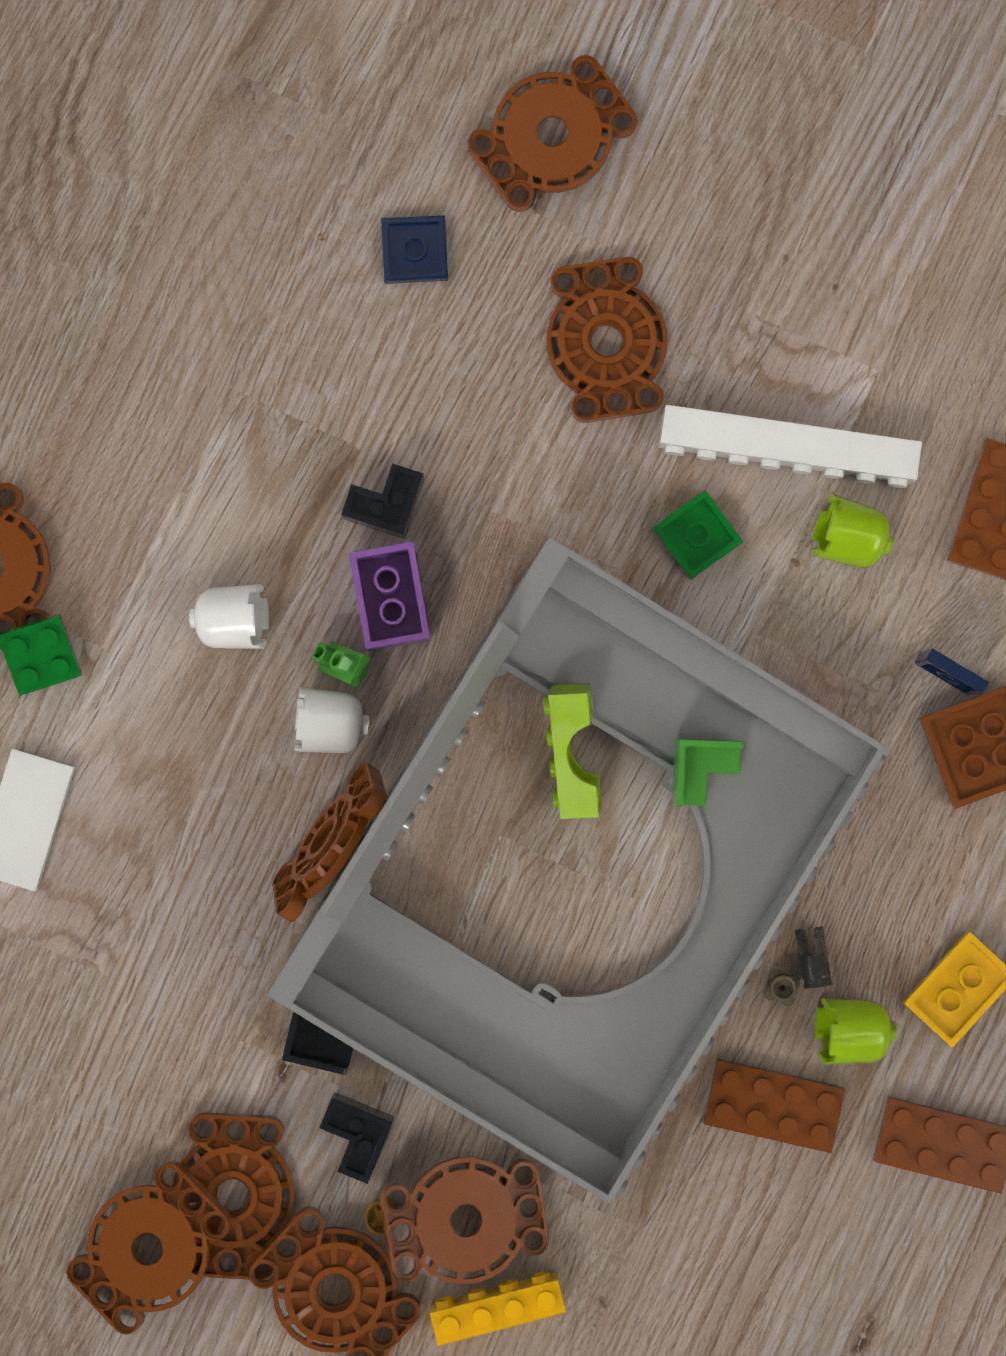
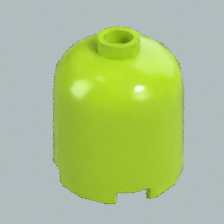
M831 494L827 498V502L831 503L827 512L821 510L818 515L812 535V540L817 542V548L811 549V554L818 558L855 568L865 569L875 565L883 554L888 555L893 544V537L889 536L890 526L887 517L877 509Z
M821 999L824 1007H817L814 1031L815 1038H821L823 1051H817L821 1063H874L881 1060L887 1054L891 1042H894L896 1039V1026L894 1022H890L889 1015L882 1005L869 1000Z

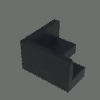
M392 463L382 494L351 484L341 516L344 520L405 539L424 482L423 473Z
M293 1012L282 1060L346 1075L354 1048Z
M334 1092L319 1128L349 1140L337 1172L368 1184L392 1126L394 1116Z

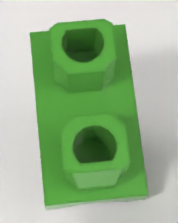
M331 641L329 646L319 642L312 655V660L320 663L319 671L356 688L359 682L366 677L368 663L371 659L364 654Z

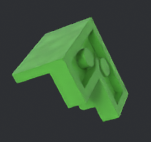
M674 739L672 804L676 806H706L707 773L740 774L741 749H745V742Z

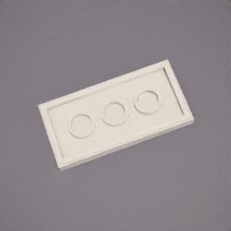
M11 749L0 785V881L28 890L38 891L76 767Z

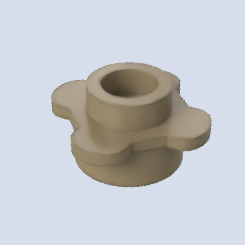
M779 969L772 970L769 974L771 979L769 986L764 989L765 998L770 1001L773 999L781 1001L784 1006L793 1005L796 990L801 984L799 977L796 975L787 976L782 974ZM784 985L785 990L780 991L779 986Z

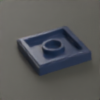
M445 215L381 218L385 284L448 281Z
M933 648L920 652L915 660L917 666L966 695L982 693L989 684L987 680Z

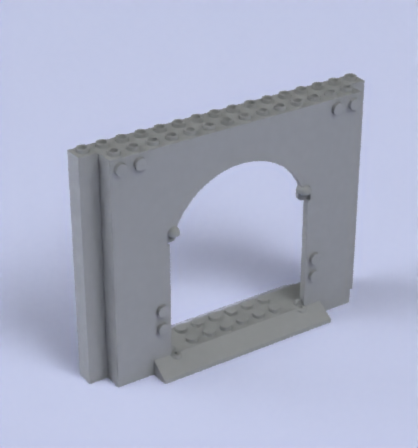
M548 537L387 794L382 809L370 821L353 853L323 897L320 906L269 988L267 996L611 1204L614 1197L620 1198L628 1184V1181L625 1179L631 1169L636 1170L645 1157L643 1149L648 1141H654L659 1135L663 1126L660 1121L666 1111L670 1113L676 1107L680 1099V1095L677 1093L683 1083L688 1084L697 1071L695 1064L700 1055L705 1056L711 1049L715 1040L712 1035L717 1027H723L732 1013L729 1007L736 997L740 999L749 985V981L746 980L753 969L758 970L766 957V953L763 951L769 941L774 942L779 937L783 929L781 922L786 913L791 914L799 904L801 897L798 894L803 885H809L816 876L818 869L815 866L820 857H826L833 848L835 840L832 838L837 829H843L850 820L852 812L849 810L855 800L859 801L865 795L869 784L866 782L872 772L876 773L882 767L886 759L883 753L887 747L569 548ZM506 672L511 673L548 696L552 685L591 683L594 712L591 724L666 769L667 771L662 778V783L671 792L673 785L668 781L673 777L674 739L745 742V749H741L740 774L707 773L706 806L688 805L698 829L703 865L699 897L688 926L676 945L658 964L637 979L620 987L589 995L569 996L560 995L556 988L541 982L535 985L532 992L370 894L372 884L369 879L382 858L388 861L398 846V842L394 840L400 830L406 833L415 818V814L411 812L417 801L424 804L433 789L429 785L433 775L436 773L441 776L451 759L446 754L452 745L459 747L468 732L463 727L469 717L476 719L486 703L481 698L494 677L504 676ZM541 989L547 991L545 997L539 994Z

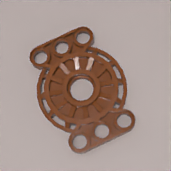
M581 55L573 61L571 75L563 72H543L531 75L516 83L505 93L497 106L492 131L487 129L473 131L468 139V151L507 206L516 212H523L532 206L534 190L546 193H560L573 190L592 179L600 171L608 158L613 136L617 138L631 136L636 129L637 116L598 61L592 56ZM581 64H588L593 67L594 75L589 79H582L576 73L577 67ZM558 79L557 83L537 84V81ZM564 80L571 82V86L565 85ZM530 84V89L524 91L517 98L513 96L519 89ZM606 89L612 93L613 99L610 103L602 105L596 101L595 93L598 90ZM508 102L510 108L507 111L505 120H499L501 111ZM620 114L627 115L632 121L631 126L626 130L616 128L613 123L616 116ZM557 118L566 124L568 136L561 145L550 147L544 145L539 140L537 129L543 120ZM497 128L504 131L503 135L497 133ZM602 132L608 134V137L602 136ZM479 137L489 139L492 144L491 148L485 153L477 152L473 147L474 141ZM606 146L604 154L597 163L594 160L597 157L599 148ZM500 162L507 164L510 168L509 175L505 178L495 177L492 173V168L495 164ZM587 169L591 170L586 176L575 181V178L582 175ZM568 183L560 186H547L548 184ZM516 188H523L528 192L529 198L525 203L517 204L512 201L510 197L511 192Z
M620 257L563 266L558 268L551 277L552 291L556 296L563 298V300L557 305L549 321L546 334L547 353L551 366L559 379L569 389L578 393L572 401L571 412L573 417L582 423L652 413L659 409L663 402L664 394L662 388L651 381L656 377L664 362L667 350V329L663 316L656 304L643 291L635 288L642 278L643 267L638 259L634 257ZM630 264L636 268L637 276L635 279L626 281L621 278L619 270L623 265ZM594 269L603 271L606 276L605 282L599 286L592 285L587 278L590 271ZM568 274L574 279V286L570 290L563 291L557 287L556 280L560 275ZM631 292V293L635 294V296L633 297V296L629 295L628 293ZM641 299L651 308L655 315H650L647 308L640 302ZM568 302L573 303L570 307L565 306ZM561 312L564 316L560 322L559 330L552 331L554 322ZM657 322L661 329L662 342L657 340L655 327ZM602 326H611L617 329L622 337L620 350L610 356H603L597 353L591 344V337L594 331ZM552 339L558 340L560 356L556 359L552 351ZM655 350H661L659 361L653 369L650 363L654 357ZM562 364L565 366L568 373L574 377L573 382L563 375L558 366ZM644 373H646L647 375H649L647 379H645V378H643V377H641V376H642ZM582 383L586 385V387L584 389H581L578 387V385ZM645 389L654 390L658 396L657 403L652 406L644 405L640 400V393ZM614 394L622 395L626 399V407L621 411L612 410L608 404L609 397ZM582 399H589L594 403L595 410L589 416L580 415L576 409L577 403Z
M0 483V494L6 489H11L16 494V500L13 505L4 507L0 503V556L4 562V571L0 576V622L8 621L13 629L26 625L28 618L32 614L38 613L43 619L50 617L48 613L36 608V606L42 600L48 587L51 562L48 547L41 533L34 524L21 514L16 513L24 502L22 491L11 483ZM12 516L15 517L13 523L8 521ZM23 523L32 530L36 536L35 539L32 540L29 534L21 529ZM39 546H41L43 551L44 565H41V558L37 549ZM41 573H44L42 584L37 593L35 591L40 582ZM32 597V598H33L32 602H31L29 605L26 604V603L30 600V598Z
M364 761L356 768L346 793L333 800L319 815L303 839L295 859L286 862L277 872L272 884L276 913L287 921L294 922L304 910L307 900L321 892L334 879L359 843L368 820L373 819L382 809L387 794L381 773L368 762Z
M200 1113L192 1119L188 1128L191 1139L198 1145L191 1149L181 1161V1164L185 1166L187 1161L193 1156L196 1162L189 1169V1172L217 1200L218 1189L227 1180L235 1179L241 1181L246 1185L249 1192L248 1202L243 1208L234 1211L226 1209L233 1218V1228L230 1233L221 1240H209V1262L204 1277L250 1280L249 1271L253 1258L288 1223L293 1212L295 1201L294 1180L288 1164L280 1152L274 1148L283 1138L284 1125L278 1118L273 1116ZM205 1119L211 1122L213 1126L212 1134L208 1137L199 1136L195 1131L197 1121ZM239 1121L245 1126L246 1132L244 1137L234 1139L228 1134L227 1128L231 1122ZM265 1123L274 1124L278 1129L277 1138L272 1141L263 1139L260 1135L261 1126ZM204 1148L207 1152L202 1154L199 1150ZM269 1151L272 1156L268 1158L263 1153ZM276 1161L283 1168L287 1180H281L279 1171L274 1165ZM177 1171L174 1175L172 1186H176L179 1181ZM289 1187L290 1199L287 1209L282 1207L284 1199L283 1189ZM189 1192L186 1196V1204L191 1209L196 1210L201 1207L202 1199L198 1193ZM211 1216L209 1219L210 1229L215 1233H222L225 1228L224 1220L220 1216ZM278 1216L285 1217L282 1225L273 1235L270 1229L274 1226ZM262 1237L266 1239L264 1243H261L258 1240ZM225 1253L235 1255L238 1260L237 1267L233 1270L222 1268L220 1265L221 1255ZM270 1266L269 1270L265 1272L255 1270V1275L260 1280H264L270 1277L274 1270Z
M472 1156L455 1157L442 1161L426 1171L415 1183L411 1192L399 1183H391L386 1185L380 1194L389 1267L394 1276L403 1282L414 1280L423 1267L429 1274L445 1282L459 1285L476 1284L491 1279L503 1271L516 1257L519 1249L530 1256H538L543 1254L549 1245L539 1171L534 1163L526 1159L513 1161L506 1172L503 1168L485 1159ZM457 1163H467L465 1167H457L450 1170L447 1168ZM476 1163L487 1165L494 1169V1171L488 1174L483 1170L476 1169ZM520 1166H528L531 1170V1178L524 1184H519L515 1179V1172ZM440 1171L439 1175L434 1177L426 1186H424V1183L432 1175ZM501 1176L504 1177L502 1183L499 1181ZM393 1190H401L405 1196L403 1204L398 1208H391L387 1203V1197ZM420 1191L421 1194H420V1196L418 1197V1199H416V1196H417L418 1192ZM532 1198L536 1203V1210L530 1216H523L520 1212V1204L524 1199ZM464 1204L475 1206L481 1215V1224L478 1230L469 1236L457 1235L452 1230L450 1224L453 1211ZM398 1223H405L409 1227V1235L403 1241H396L392 1237L393 1227ZM531 1231H537L541 1236L539 1246L534 1249H528L524 1243L526 1235ZM513 1240L515 1244L512 1247V1249H510L508 1246ZM504 1253L507 1254L506 1258L492 1270L489 1266L496 1262ZM404 1256H410L414 1260L413 1270L408 1274H401L397 1271V1262ZM427 1256L431 1258L429 1266L425 1263ZM441 1266L447 1270L454 1271L455 1277L443 1275L436 1270ZM481 1269L484 1274L475 1277L464 1278V1273L476 1272Z
M170 1161L160 1166L155 1172V1185L133 1186L117 1193L108 1200L94 1217L89 1230L88 1254L77 1256L67 1266L66 1274L70 1283L120 1334H131L140 1328L145 1319L144 1312L164 1311L178 1305L191 1295L202 1281L208 1266L209 1240H221L233 1228L231 1214L179 1162ZM172 1168L177 1171L179 1181L176 1186H169L165 1183L163 1179L165 1169ZM143 1191V1196H138L131 1200L125 1197L130 1193ZM189 1192H196L200 1195L202 1205L199 1209H191L186 1204V1196ZM117 1201L119 1207L110 1216H104L108 1208ZM211 1216H220L224 1220L225 1228L222 1233H215L210 1229L209 1219ZM100 1224L103 1227L99 1235V1243H95L96 1231ZM142 1233H152L162 1242V1256L154 1264L142 1263L135 1255L134 1241ZM200 1253H203L201 1267L198 1272L196 1268L200 1260ZM78 1262H85L89 1265L91 1273L88 1279H82L76 1274L75 1267ZM189 1279L193 1280L194 1282L192 1283L190 1288L183 1295H181L180 1288L183 1285H185L189 1281ZM102 1285L110 1287L113 1291V1299L109 1303L101 1301L98 1297V1289ZM169 1295L172 1299L168 1303L154 1305L155 1300ZM123 1309H129L134 1312L136 1316L134 1326H126L122 1323L120 1315Z
M313 1206L300 1209L250 1265L249 1276L254 1286L261 1289L273 1287L272 1295L275 1311L286 1331L292 1338L304 1346L320 1352L339 1353L347 1351L346 1356H353L355 1352L362 1350L370 1356H386L420 1317V1306L417 1298L410 1293L397 1294L396 1277L390 1270L388 1254L379 1243L365 1233L351 1228H324L323 1214ZM307 1214L316 1216L319 1220L317 1228L313 1231L302 1229L300 1220L303 1216ZM330 1234V1239L322 1240L323 1235ZM336 1234H347L358 1239L354 1242L348 1239L337 1238ZM283 1239H291L296 1244L295 1252L288 1256L280 1254L277 1249L279 1242ZM364 1242H367L369 1245L374 1247L380 1254V1256L375 1258V1256L363 1246ZM265 1263L272 1266L274 1274L270 1279L260 1280L257 1278L255 1269L260 1264ZM384 1263H386L390 1271L391 1282H385L384 1273L381 1268ZM332 1274L344 1276L351 1285V1292L347 1300L336 1305L328 1304L319 1294V1286L322 1280ZM285 1284L284 1288L278 1289V1285ZM391 1291V1296L386 1297V1293ZM278 1298L285 1300L286 1310L289 1314L284 1317L280 1308ZM404 1301L411 1302L415 1306L414 1313L407 1318L400 1317L396 1313L398 1304ZM294 1324L306 1337L297 1333L291 1325ZM380 1326H387L393 1332L392 1337L386 1342H379L374 1338V1332ZM316 1340L322 1343H330L334 1345H322L313 1341Z

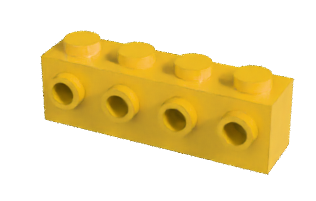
M541 1271L531 1275V1278L522 1281L511 1279L501 1282L499 1287L487 1290L485 1287L470 1290L467 1292V1295L457 1298L445 1296L437 1299L430 1307V1317L437 1345L440 1346L566 1313L565 1301L557 1271L552 1273Z

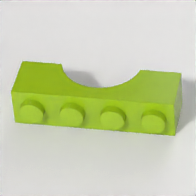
M591 683L552 685L548 696H544L543 706L545 716H550L551 727H547L548 747H553L554 758H550L551 778H556L557 789H553L554 808H559L560 819L599 818L602 808L600 777L582 768L575 760L571 750L572 737L579 730L590 725L594 715Z

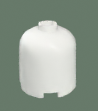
M263 585L212 587L203 591L196 601L195 609H191L189 613L190 626L196 629L201 642L212 648L264 649L267 640L261 638L262 630L269 629V609L267 598L260 597L259 592H263Z
M299 687V698L304 699H297L295 730L296 740L301 741H294V751L348 753L354 750L359 744L361 734H368L369 715H363L360 700L353 694Z

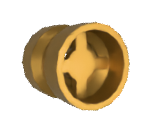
M377 1197L368 1205L365 1224L373 1234L385 1235L382 1211L380 1210V1197ZM387 1197L388 1205L391 1208H398L396 1202Z

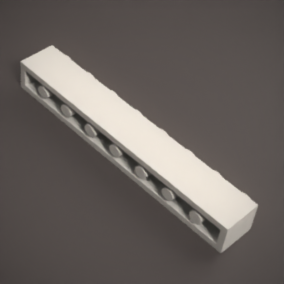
M666 405L663 410L658 448H663L666 454L684 456V452L697 453V458L703 460H716V456L729 458V463L737 465H748V461L760 462V467L765 469L778 470L781 465L793 467L792 472L799 474H811L812 470L822 471L825 477L833 479H843L844 475L856 476V481L861 483H875L877 479L888 481V486L907 488V484L914 483L918 477L922 442Z

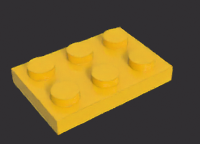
M967 931L902 1003L949 1047L953 1048L1006 990V965L970 931Z

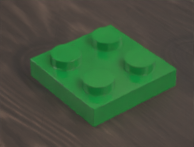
M706 490L652 528L689 580H692L743 543V540Z
M60 614L0 633V647L19 696L82 675Z

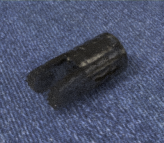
M823 926L814 928L816 953L809 954L807 936L804 929L795 930L798 956L803 973L802 978L804 979V989L833 985L830 977L831 972L827 959L828 952Z

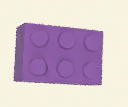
M414 542L349 553L366 650L370 652L431 641Z

